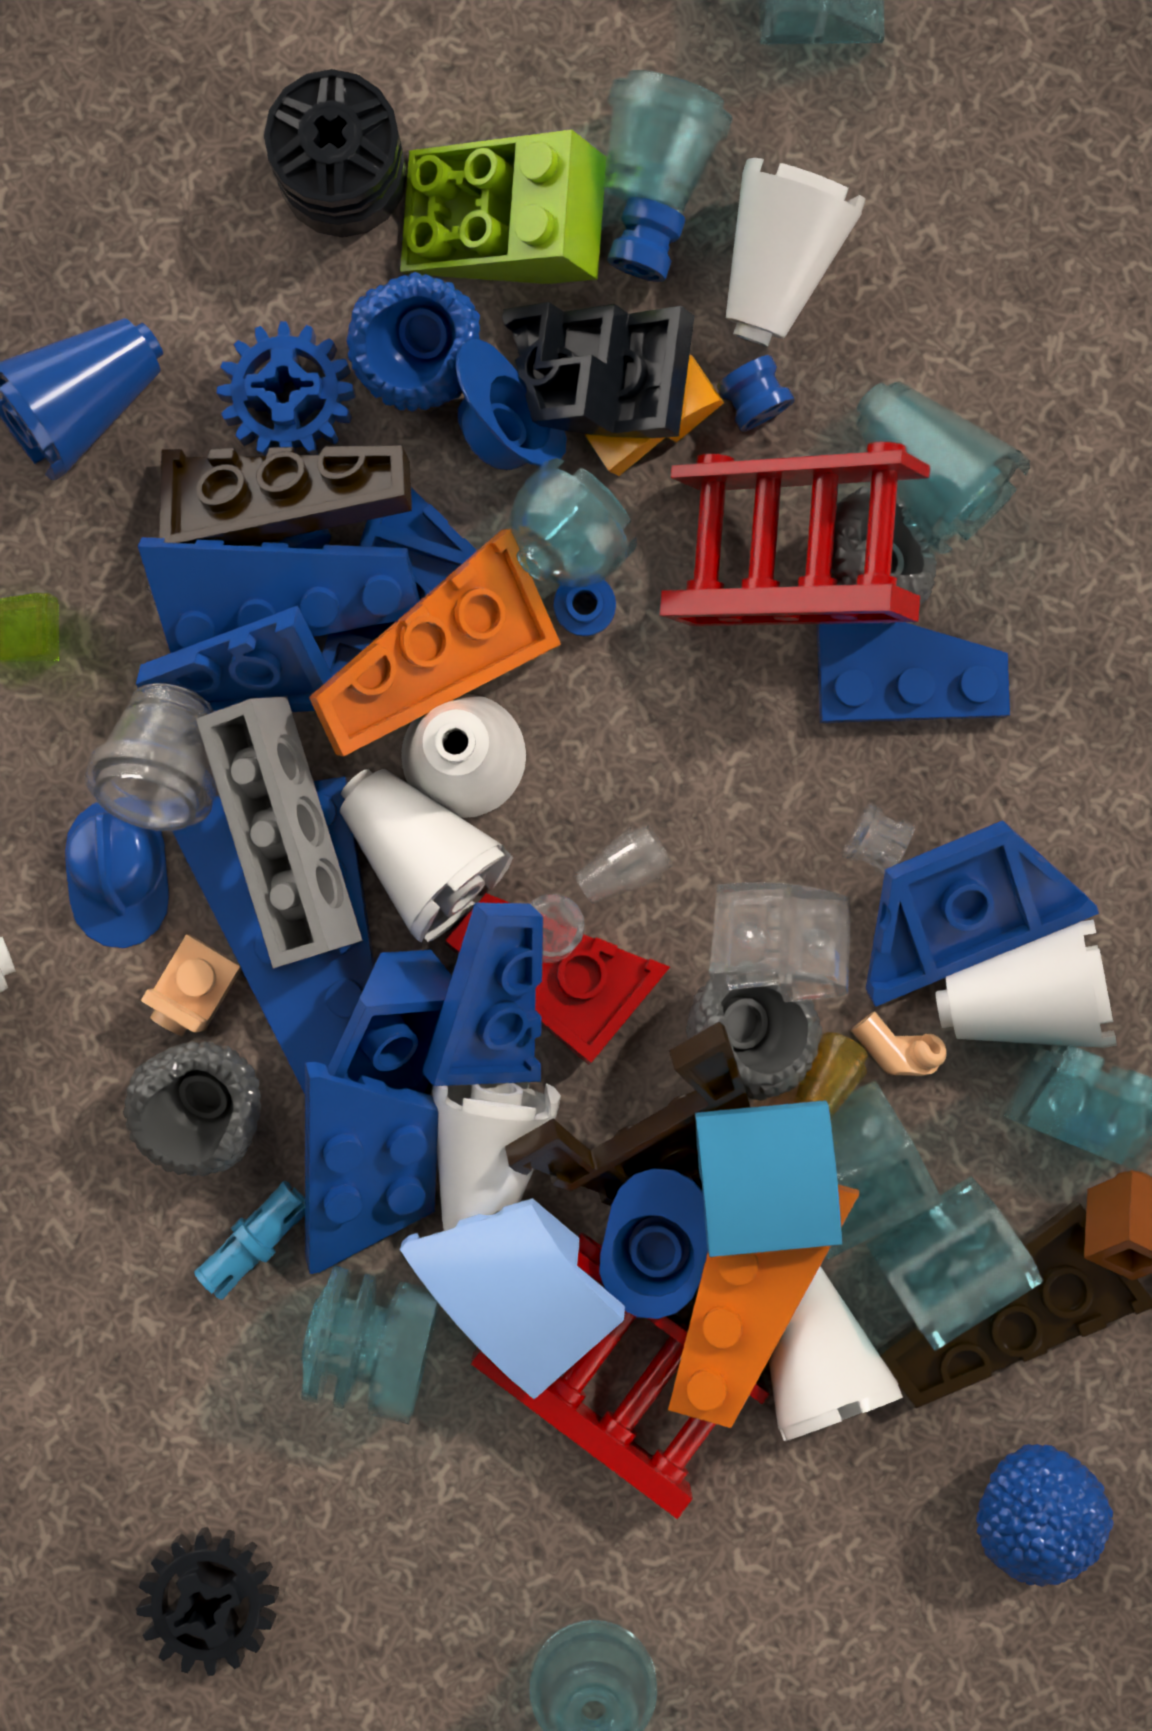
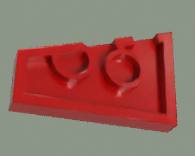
M486 893L478 903L510 902ZM473 909L445 940L444 944L457 955H459ZM543 916L542 982L536 987L535 1010L542 1017V1026L589 1065L660 981L670 966L652 959H644L617 948L618 946L598 937L592 938L557 924V921Z

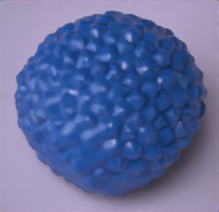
M413 272L409 276L403 275L399 276L398 279H391L384 286L379 285L376 289H369L365 296L358 298L352 310L351 322L348 327L346 339L349 348L348 358L352 362V369L357 378L375 398L382 397L383 404L394 405L398 410H405L407 408L408 411L413 412L418 408L428 410L431 407H439L445 402L461 396L463 392L458 382L455 366L457 350L466 340L480 339V314L475 310V306L468 296L455 289L452 282H444L440 278H433L427 274L422 276L418 272Z
M1027 1444L1023 1445L1015 1453L1008 1454L1004 1460L999 1462L995 1472L990 1475V1483L985 1488L984 1495L979 1501L980 1510L976 1513V1522L978 1524L976 1532L980 1536L985 1555L999 1569L1008 1574L1009 1577L1021 1583L1026 1582L1028 1585L1035 1584L1041 1587L1048 1584L1059 1585L1068 1579H1075L1082 1571H1086L1089 1566L1098 1562L1100 1554L1104 1551V1544L1109 1539V1532L1114 1526L1112 1520L1113 1511L1109 1506L1108 1498L1103 1494L1105 1491L1103 1484L1078 1459L1071 1457L1065 1451H1058L1052 1445Z

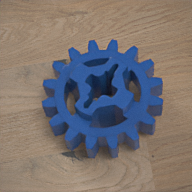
M280 321L276 337L269 338L261 326L255 328V337L258 343L251 348L246 343L237 340L234 346L241 359L238 364L222 361L220 368L232 382L231 384L218 386L217 395L221 401L233 403L221 414L228 426L241 424L235 434L239 442L246 446L257 438V452L260 456H267L269 448L293 447L296 453V448L303 446L309 455H318L315 441L321 437L332 444H336L339 439L332 427L335 421L350 423L352 419L350 411L341 404V401H349L356 398V392L353 384L340 381L346 378L351 373L346 359L332 361L337 352L335 343L328 338L316 346V334L313 327L308 325L303 328L299 337H294L287 321ZM299 356L314 362L326 377H320L318 373H306L301 368ZM271 359L258 374H253L261 364ZM293 382L297 390L290 392L289 402L280 403L276 394L283 392L284 383ZM248 408H254L255 411H267L272 416L274 430L257 422L251 416ZM314 410H321L312 422L302 427V423Z

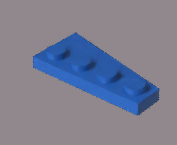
M141 537L138 544L170 653L297 605L313 637L397 621L420 601L407 548L324 545L322 549L289 548V543L263 542L262 547L224 545V541L196 540L195 544L165 543V538Z

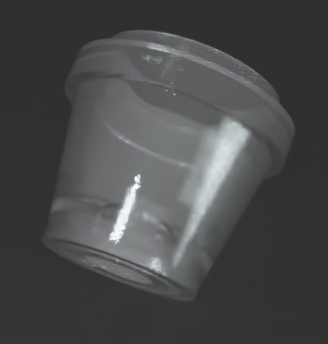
M152 683L137 688L133 692L130 702L106 743L97 747L92 752L84 777L86 786L100 806L114 817L126 823L150 830H179L203 821L211 812L216 794V784L211 776V766L196 718L213 713L214 710L211 705L198 694L176 685Z

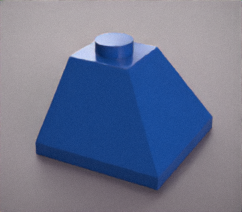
M432 950L380 953L328 1066L329 1075L358 1082L360 1076L363 1075L383 1081L392 1089L400 1090L407 1088L421 1093L425 1092L429 1080L422 1073L452 978V975Z

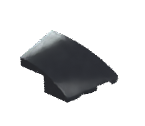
M544 302L503 309L502 319L504 326L513 333L519 357L515 359V364L519 377L526 384L525 398L532 422L552 429L609 437L663 438L679 436L694 324V315L684 307L676 306L628 314L616 304L562 311L552 303Z

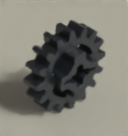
M208 1527L201 1528L196 1536L195 1545H191L190 1541L183 1534L178 1535L171 1544L173 1556L166 1551L160 1550L151 1562L156 1572L146 1573L140 1581L139 1588L152 1596L141 1600L136 1608V1614L143 1617H152L153 1619L142 1636L145 1641L154 1640L159 1637L162 1638L165 1644L158 1657L162 1661L170 1658L175 1652L182 1655L181 1672L188 1674L195 1661L199 1660L204 1661V1667L208 1676H213L220 1665L221 1658L224 1657L234 1669L240 1667L245 1657L244 1647L257 1653L265 1640L259 1629L271 1630L277 1614L271 1609L264 1607L275 1603L279 1595V1587L263 1585V1581L269 1576L273 1566L270 1561L255 1566L251 1558L255 1553L257 1545L253 1541L245 1545L241 1551L233 1547L235 1531L228 1529L219 1543L212 1541V1535ZM211 1562L222 1564L230 1568L231 1570H226L214 1566L211 1564ZM177 1574L179 1579L176 1585L181 1595L173 1604L168 1605L169 1584L172 1577ZM200 1592L206 1600L217 1597V1599L223 1597L216 1610L211 1603H205L201 1606L198 1603L193 1606ZM248 1596V1618L244 1625L239 1628L237 1624L239 1617L234 1608L241 1603L243 1598Z

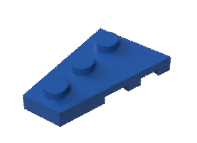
M297 605L141 664L136 686L159 723L162 724L196 721V718L254 698L287 697L292 712L315 711L309 697L333 675Z
M906 622L888 624H816L820 723L1006 718L1010 716L1008 653Z
M474 904L422 1073L433 1086L541 1082V1063L535 1058V1038L541 1036L542 1017L535 1010L536 987L542 982L543 916L531 904Z

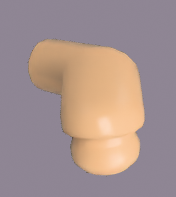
M875 1011L867 1015L851 1029V1032L878 1065L890 1075H929L937 1071L947 1056L946 1045L938 1036L934 1034L895 1036Z

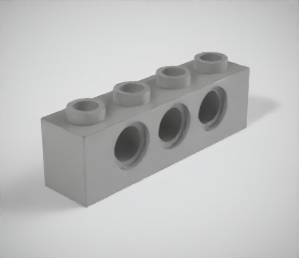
M288 698L249 699L196 718L272 967L276 968L363 941Z

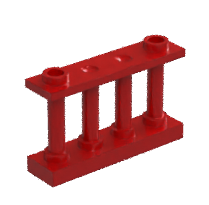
M895 442L869 443L867 445V452L744 461H734V458L727 455L702 454L697 456L696 464L672 465V479L700 490L694 578L687 581L686 590L661 591L660 616L689 626L918 622L920 595L896 586L897 578L891 576L898 480L929 478L930 465L907 453V446ZM871 482L864 574L857 576L856 585H837L838 580L831 578L838 484ZM812 485L805 576L798 578V587H780V582L774 580L781 487ZM755 489L749 576L742 579L741 588L724 589L725 584L719 582L726 490Z
M581 1232L578 1235L580 1240L577 1266L603 1285L599 1274L602 1246ZM625 1311L622 1323L535 1399L530 1397L506 1376L478 1347L476 1348L471 1360L472 1366L678 1520L693 1499L690 1483L685 1480L689 1473L685 1466L716 1424L689 1417L666 1450L658 1449L654 1455L650 1454L633 1440L637 1436V1432L634 1430L635 1426L679 1368L689 1329L687 1323L675 1314L659 1319L647 1318L670 1335V1337L614 1413L606 1411L603 1417L582 1403L586 1397L583 1389L631 1326L636 1316ZM758 1378L750 1396L760 1404H763L769 1396V1392L765 1382Z

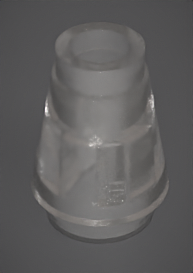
M646 823L636 830L630 825L608 846L586 863L585 867L576 871L575 876L582 891L594 905L603 899L606 900L662 880L661 873L671 868L673 864L656 832Z

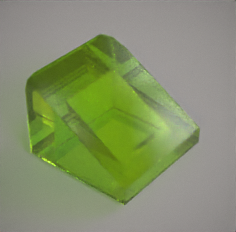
M32 593L0 598V662L58 661V598L50 593Z

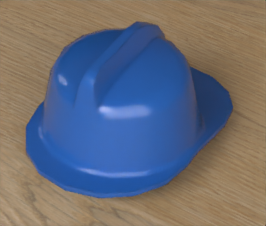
M480 339L464 341L457 350L455 364L458 382L464 394V398L458 406V423L471 450L484 463L495 469L506 471L519 468L527 463L541 467L557 464L566 453L567 437L565 431L542 427L532 422L525 398L526 384L519 377L518 371L494 346Z
M110 798L93 803L77 816L67 835L65 860L69 901L76 923L89 938L104 946L127 948L143 943L158 931L167 914L169 887L165 842L158 821L148 809L136 802Z
M656 1168L634 1174L620 1186L610 1210L600 1253L599 1274L604 1288L625 1306L626 1312L636 1317L659 1319L677 1313L692 1300L700 1284L708 1253L702 1189L691 1178L675 1170Z

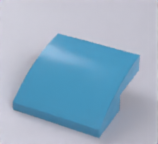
M826 1100L695 1113L699 1175L703 1189L706 1243L709 1257L842 1244L835 1152L829 1105Z

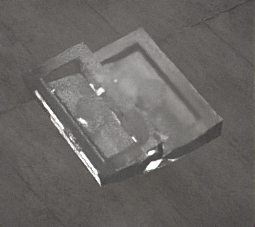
M740 882L718 884L709 970L715 992L779 985L784 1002L848 996L851 913L849 897L824 889L787 883Z

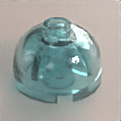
M554 458L545 461L526 480L514 500L509 519L511 532L520 549L516 554L517 560L531 577L539 581L548 579L552 583L572 588L585 587L602 582L614 573L633 554L637 547V538L634 537L628 542L623 531L631 520L612 492L595 476L583 468H580L572 476L563 470L557 469L566 460Z

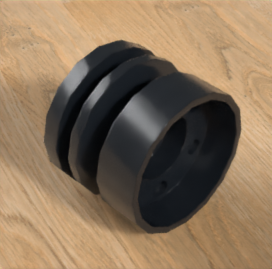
M335 69L305 74L282 90L269 109L264 140L268 161L277 179L281 194L295 217L317 233L341 238L368 233L388 220L402 200L407 170L395 113L381 90L358 74ZM329 139L337 145L343 141L345 142L344 146L339 149L330 143L323 147V143Z

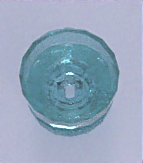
M335 1265L327 1285L314 1303L307 1326L301 1355V1362H303L302 1400L318 1403L323 1394L328 1376H336L333 1407L343 1409L351 1397L356 1382L369 1384L368 1415L410 1424L427 1361L439 1303L426 1286L401 1280L393 1292L388 1307L376 1305L377 1278L376 1274L372 1273L364 1275L357 1299H350L348 1294L351 1282V1269Z

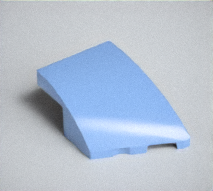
M533 1198L505 1206L496 1214H478L459 1220L455 1228L420 1238L418 1233L408 1235L401 1243L400 1251L416 1275L456 1325L506 1376L533 1399L538 1397L624 1321L625 1306L577 1266L580 1238Z

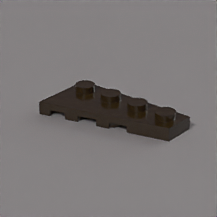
M402 445L324 447L319 455H298L293 447L269 448L267 456H238L235 448L210 449L208 457H186L182 449H162L159 538H165V543L195 544L196 540L224 541V545L248 546L412 511L410 461Z
M1073 1201L877 1350L897 1380L900 1388L915 1408L992 1377L993 1372L1022 1360L1025 1363L1048 1353L1047 1349L1077 1336L1086 1337L1107 1328L1106 1324L1131 1313L1137 1315L1152 1309V1298L1138 1279L1132 1281L1084 1258L1086 1210L1080 1203Z

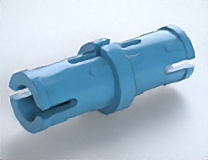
M284 1180L247 1220L241 1217L231 1227L234 1233L194 1271L199 1282L211 1294L217 1290L214 1294L218 1299L223 1300L241 1278L260 1260L266 1263L276 1253L273 1247L305 1216V1197L295 1187L290 1190L292 1186L289 1182Z

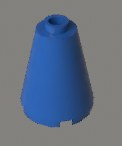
M123 318L0 361V394L2 396V399H0V418L34 464L44 458L50 462L51 465L45 475L50 480H57L71 469L161 372L157 359L163 355V350L152 331L144 323L134 326L128 319Z

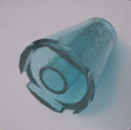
M901 381L894 382L888 386L883 382L877 384L865 394L857 406V411L861 415L857 420L856 428L867 445L873 442L900 443L907 446V453L930 465L929 478L898 480L897 494L906 505L927 542L938 554H946L953 550L945 541L957 533L967 541L983 528L1016 492L1017 489L1009 482L1016 469L1018 468L1025 476L1030 469V460L1021 451Z

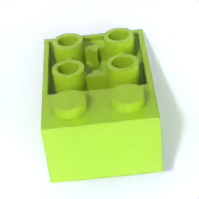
M572 129L409 150L400 272L403 274L418 272L421 275L427 274L440 277L539 284L597 280L607 157Z

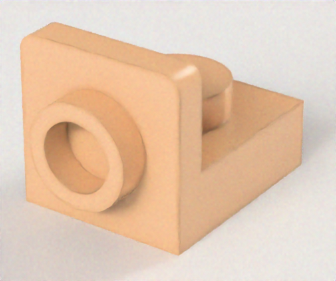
M186 934L154 989H147L141 1001L154 1009L150 1016L154 1022L177 1035L183 1036L187 1029L194 1033L205 1031L242 969L236 961L194 936Z

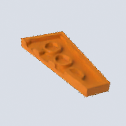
M511 528L499 531L309 697L337 756L344 757L429 713L437 706L452 701L561 645Z
M838 1184L842 1227L859 1196L860 1190ZM831 1246L709 1257V1253H707L668 1408L669 1411L732 1428Z

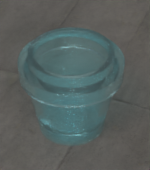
M631 70L628 72L627 78L613 80L607 99L608 104L613 109L603 189L609 194L625 201L630 197L646 198L665 204L684 214L685 207L718 142L727 139L733 117L723 109L725 101L719 95L706 88L666 74L645 70Z
M580 1621L557 1631L539 1650L531 1671L530 1701L535 1718L543 1731H644L652 1718L657 1700L655 1668L644 1645L628 1630L606 1621ZM590 1701H598L605 1706L606 1712L599 1719H588L581 1711L583 1706Z

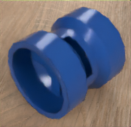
M630 197L621 216L626 230L623 231L621 237L613 241L607 261L610 265L626 274L647 281L664 282L672 262L668 255L669 244L680 238L686 219L677 210L660 202L646 198Z

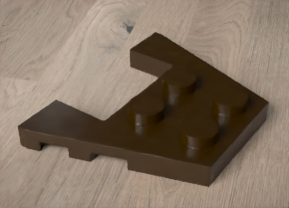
M719 1021L669 1050L674 1070L695 1089L693 1092L674 1098L667 1107L635 1125H629L620 1129L613 1138L591 1150L553 1118L505 1146L509 1167L524 1175H528L532 1168L549 1174L552 1185L568 1191H573L580 1186L599 1193L601 1203L612 1206L620 1186L634 1174L653 1168L675 1170L691 1178L702 1189L699 1175L695 1113L751 1108L725 1026Z

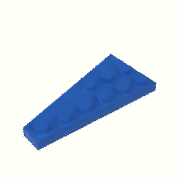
M344 776L313 782L363 941L276 968L272 967L220 795L159 804L305 1094V1063H322L328 1069L375 966L357 842L340 813V808L345 801L341 796V792L348 783L347 778Z

